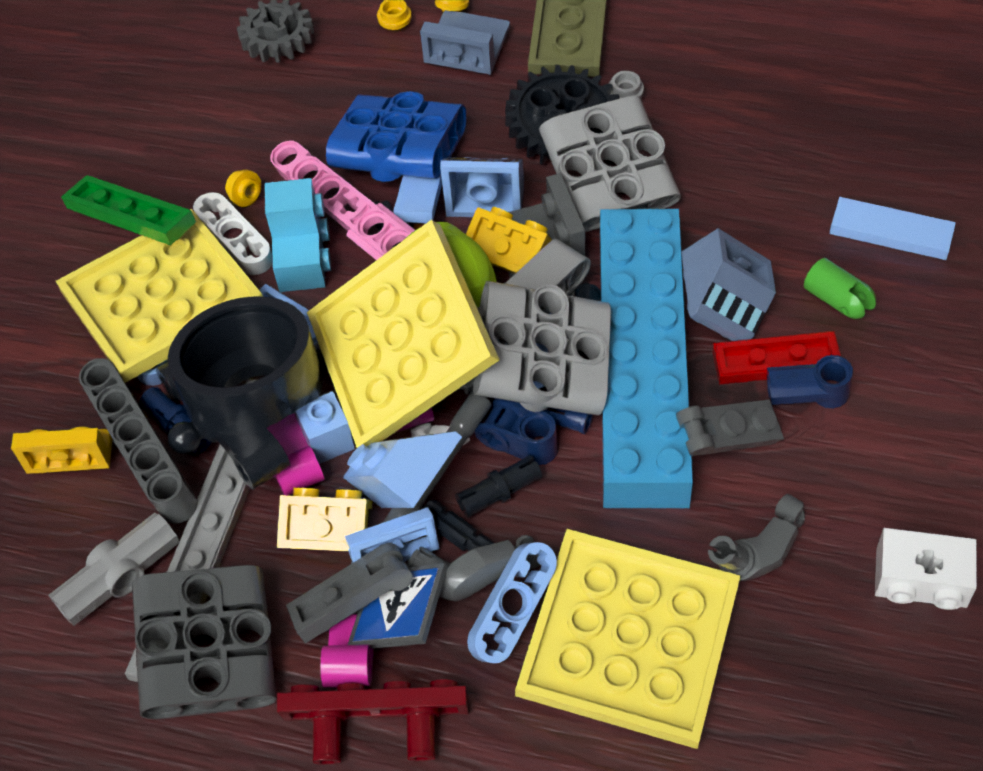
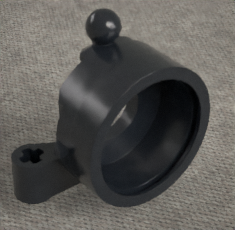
M253 296L237 298L206 309L191 319L178 332L170 346L168 362L156 368V373L163 387L173 400L178 399L183 402L191 421L176 423L170 429L168 443L173 451L178 454H189L199 447L201 440L204 438L213 443L218 441L233 460L244 482L252 490L290 468V461L284 449L267 428L318 398L323 386V371H328L318 341L315 344L313 343L307 321L295 306L271 297ZM267 375L257 381L237 386L242 381L253 376Z

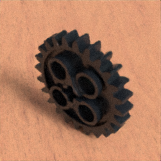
M556 64L554 72L550 73L543 66L541 67L539 77L532 72H528L527 82L519 79L517 81V89L510 90L509 100H506L505 126L509 127L508 137L516 138L517 149L527 147V158L533 157L535 154L540 155L539 164L543 165L550 159L539 132L540 126L545 121L559 115L620 99L619 94H611V84L600 86L602 76L598 75L592 79L588 78V69H584L581 74H576L574 65H571L567 72H562L559 64ZM590 128L594 133H603L598 128Z

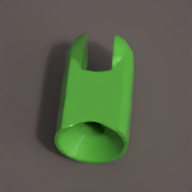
M827 258L817 261L805 278L804 289L851 319L863 318L865 316V309H874L876 305L875 292L869 285Z

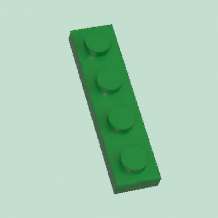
M86 175L61 196L67 209L170 246L196 223L193 213L189 209Z

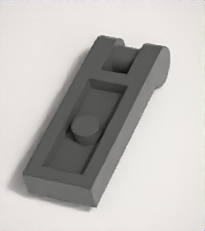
M770 399L703 408L691 406L676 413L678 424L681 428H685L689 439L685 444L690 456L773 445L784 439Z
M385 543L288 603L286 607L297 634L306 644L359 609L366 607L390 590L400 591L407 588L412 582L413 576L408 565L403 562V556L398 546L393 543Z

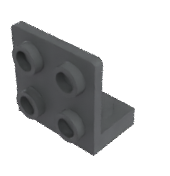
M561 173L546 177V193L541 195L542 203L509 212L513 215L512 220L525 225L526 220L539 223L548 229L546 234L552 240L558 239L585 256V229ZM508 272V273H509V276H510V278H511L514 274L511 273V272Z

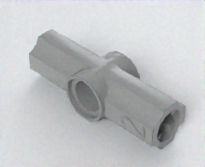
M153 513L120 540L109 539L97 545L88 555L86 566L48 596L70 624L75 626L110 597H123L131 593L133 580L144 575V570L180 542L178 536L160 514Z

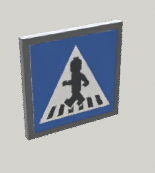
M445 563L409 567L413 578L407 588L400 591L390 590L369 603L366 607L359 609L347 645L369 644L370 648L374 649L425 644L448 566Z

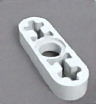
M211 192L203 194L196 199L193 205L195 214L244 273L259 275L271 267L273 257L269 243L223 195ZM209 210L219 212L220 219L217 221L216 216ZM239 228L243 230L236 238L228 239L223 237L224 233L229 229ZM249 245L250 251L259 257L248 256L245 248Z

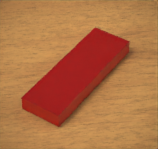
M835 331L713 343L712 349L719 385L767 380L768 367L816 364L824 356H841Z

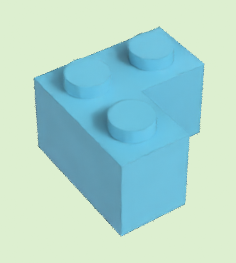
M312 178L265 183V214L272 236L273 271L279 292L326 287L325 272L331 271V258L329 248H324L323 242L330 241L327 218H320L324 217L322 193L315 194Z

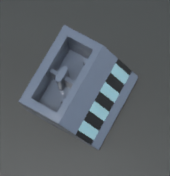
M718 228L681 252L684 269L683 278L686 284L688 299L687 310L690 318L719 333L724 338H728L731 341L753 339L776 294L771 261Z

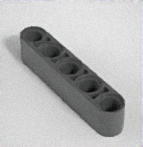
M96 358L89 361L80 371V384L146 497L166 522L176 524L188 520L197 508L196 496L140 407L129 386L108 359Z

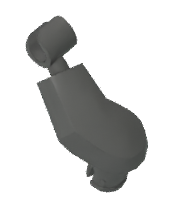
M790 494L784 495L775 508V515L777 517H773L758 537L733 541L730 537L718 536L710 542V546L717 549V552L708 550L709 558L719 565L720 570L740 575L739 581L752 580L779 568L798 536V528L805 521L803 502Z
M522 535L516 541V548L524 543H533L534 539L529 535ZM509 540L474 548L450 563L421 546L419 550L416 549L411 555L408 567L445 563L448 568L439 597L449 601H460L497 581L516 548H514ZM538 553L536 555H527L526 561L530 563L529 570L540 566L537 562Z

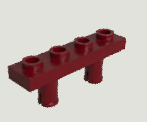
M449 679L434 680L430 682V687L411 688V683L405 681L386 682L383 684V689L365 690V685L360 683L337 685V691H319V687L315 685H295L291 687V692L277 693V713L284 721L309 720L313 722V763L317 765L341 763L342 721L353 718L380 717L406 718L407 759L409 761L435 760V718L439 717V715L469 714V697L466 686H458L457 681Z

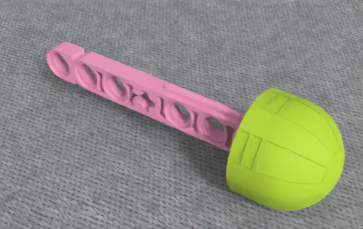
M285 141L277 145L270 156L271 162L285 180L303 179L307 173L318 171L317 175L312 179L315 194L322 193V197H324L328 190L339 188L335 196L323 199L324 212L348 231L347 237L375 260H378L390 251L395 244L402 242L417 231L382 203L377 205L318 158L311 156L310 152L299 143ZM292 154H297L296 158L292 162L286 165H282V162L286 157ZM348 203L356 211H346L344 207ZM436 222L441 225L475 305L479 308L486 281L496 282L491 262L483 249L456 226L448 222ZM377 223H384V227L380 232L374 235H367L371 226Z

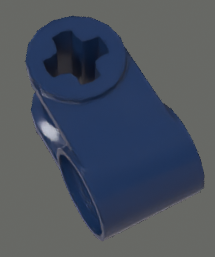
M494 398L491 413L486 421L480 423L475 430L476 437L487 447L496 451H503L520 459L531 455L538 465H545L551 462L558 453L556 425L553 417L543 411H529L518 402ZM540 436H541V437H544V438L538 439V440H534V439H533V438H535V437H540Z

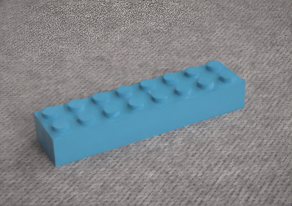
M600 209L601 301L610 303L611 307L608 390L606 403L602 411L603 508H690L693 484L692 459L685 444L689 439L685 428L679 426L676 418L677 412L689 407L679 209Z

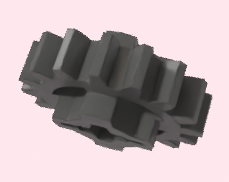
M271 0L268 4L259 1L258 9L255 10L249 7L246 9L248 17L240 16V26L237 27L239 40L243 51L248 50L251 58H255L260 54L262 62H266L270 57H274L276 63H279L282 56L293 59L294 51L303 53L305 52L304 43H312L311 34L314 33L312 18H310L308 9L302 10L300 2L291 6L290 0H283L282 3H277V0Z

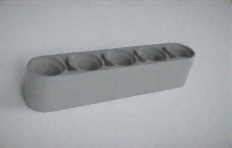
M554 239L505 284L537 289L544 284H553L560 287L566 295H570L587 276L591 260L560 240ZM539 306L544 313H550L545 307ZM494 336L500 344L509 345L504 338ZM474 378L463 386L466 388L472 387Z

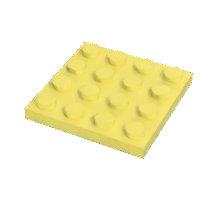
M192 209L190 210L196 223L171 246L141 235L56 280L61 293L107 359L113 363L125 383L167 360L169 349L175 336L184 325L201 312L222 302L237 298L263 297L259 289Z
M433 220L427 222L307 312L357 448L362 444L368 446L373 442L385 440L499 361V357L441 225Z
M567 529L557 558L556 570L550 580L517 682L515 696L698 749L740 575Z

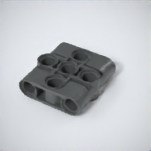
M253 565L153 573L142 575L133 580L132 595L139 713L141 717L146 719H165L261 708L276 702L277 696L270 638L271 624L268 618L264 571L262 568ZM200 592L209 595L211 600L204 604H195L189 600V597ZM253 630L261 638L256 642L247 643L242 641L238 635L243 631ZM203 634L213 637L215 642L211 646L204 648L194 645L192 640L196 636ZM154 639H162L169 644L166 649L160 652H151L145 648L146 644ZM212 678L219 683V687L211 692H202L196 688L195 684L200 679Z

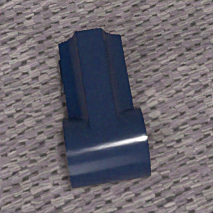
M838 355L824 356L816 364L768 367V398L772 405L817 402L825 408L834 409L841 407L849 398L853 368L848 360ZM827 380H834V381H837V382H839V383L832 384V383H828V382H826V381H827Z

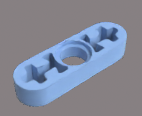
M540 542L524 543L513 552L469 632L467 640L468 649L475 659L487 663H500L511 654L556 570V556L548 545ZM538 553L537 562L542 565L540 571H530L527 575L530 563L526 561L527 555H536ZM527 575L524 582L532 584V587L530 588L522 582L514 581V577H525ZM510 589L517 590L522 597V607L515 615L507 614L502 606V598ZM493 615L500 621L511 623L510 628L499 627L494 640L499 643L497 650L488 649L485 652L487 644L482 640L483 635L494 634L500 622L492 621Z

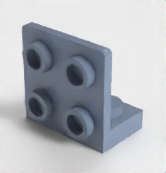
M445 10L438 24L424 22L420 30L424 63L491 75L510 30V22L503 19Z

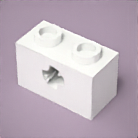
M883 528L876 548L875 596L885 597L892 602L900 604L913 601L932 603L936 607L946 610L968 607L976 590V539Z

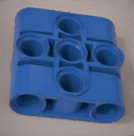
M414 91L401 92L393 98L359 94L328 139L326 146L327 164L333 168L368 171L373 179L381 182L395 180L401 175L438 179L441 175V160L451 157L465 131L466 108L463 104L424 101L423 95Z

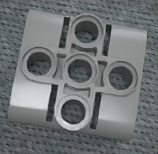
M627 96L559 115L545 121L540 126L539 132L556 174L561 173L585 232L600 228V209H666L681 199V194L663 153L665 149L664 139L659 133L654 131L639 96ZM590 128H598L603 133H594ZM638 150L647 151L652 156H643ZM603 160L613 161L617 166H607L603 163ZM575 170L581 173L582 176L574 177L568 174L567 171ZM616 193H625L630 197V200L620 199Z
M486 281L481 295L479 314L499 357V361L474 378V395L519 402L525 409L532 412H541L550 407L597 416L601 415L606 403L608 390L610 303L569 296L560 287L553 284H544L537 289ZM539 306L545 307L551 314L544 313ZM494 336L504 338L509 345L500 344ZM536 343L544 345L549 352L539 349ZM577 350L584 352L589 360L581 357ZM533 381L542 383L546 387L547 392L539 390Z

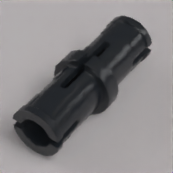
M528 455L499 472L495 469L487 473L488 478L462 492L456 493L455 498L462 512L465 511L464 515L468 519L499 501L501 503L507 502L511 499V494L541 480L543 477L542 472L533 457Z

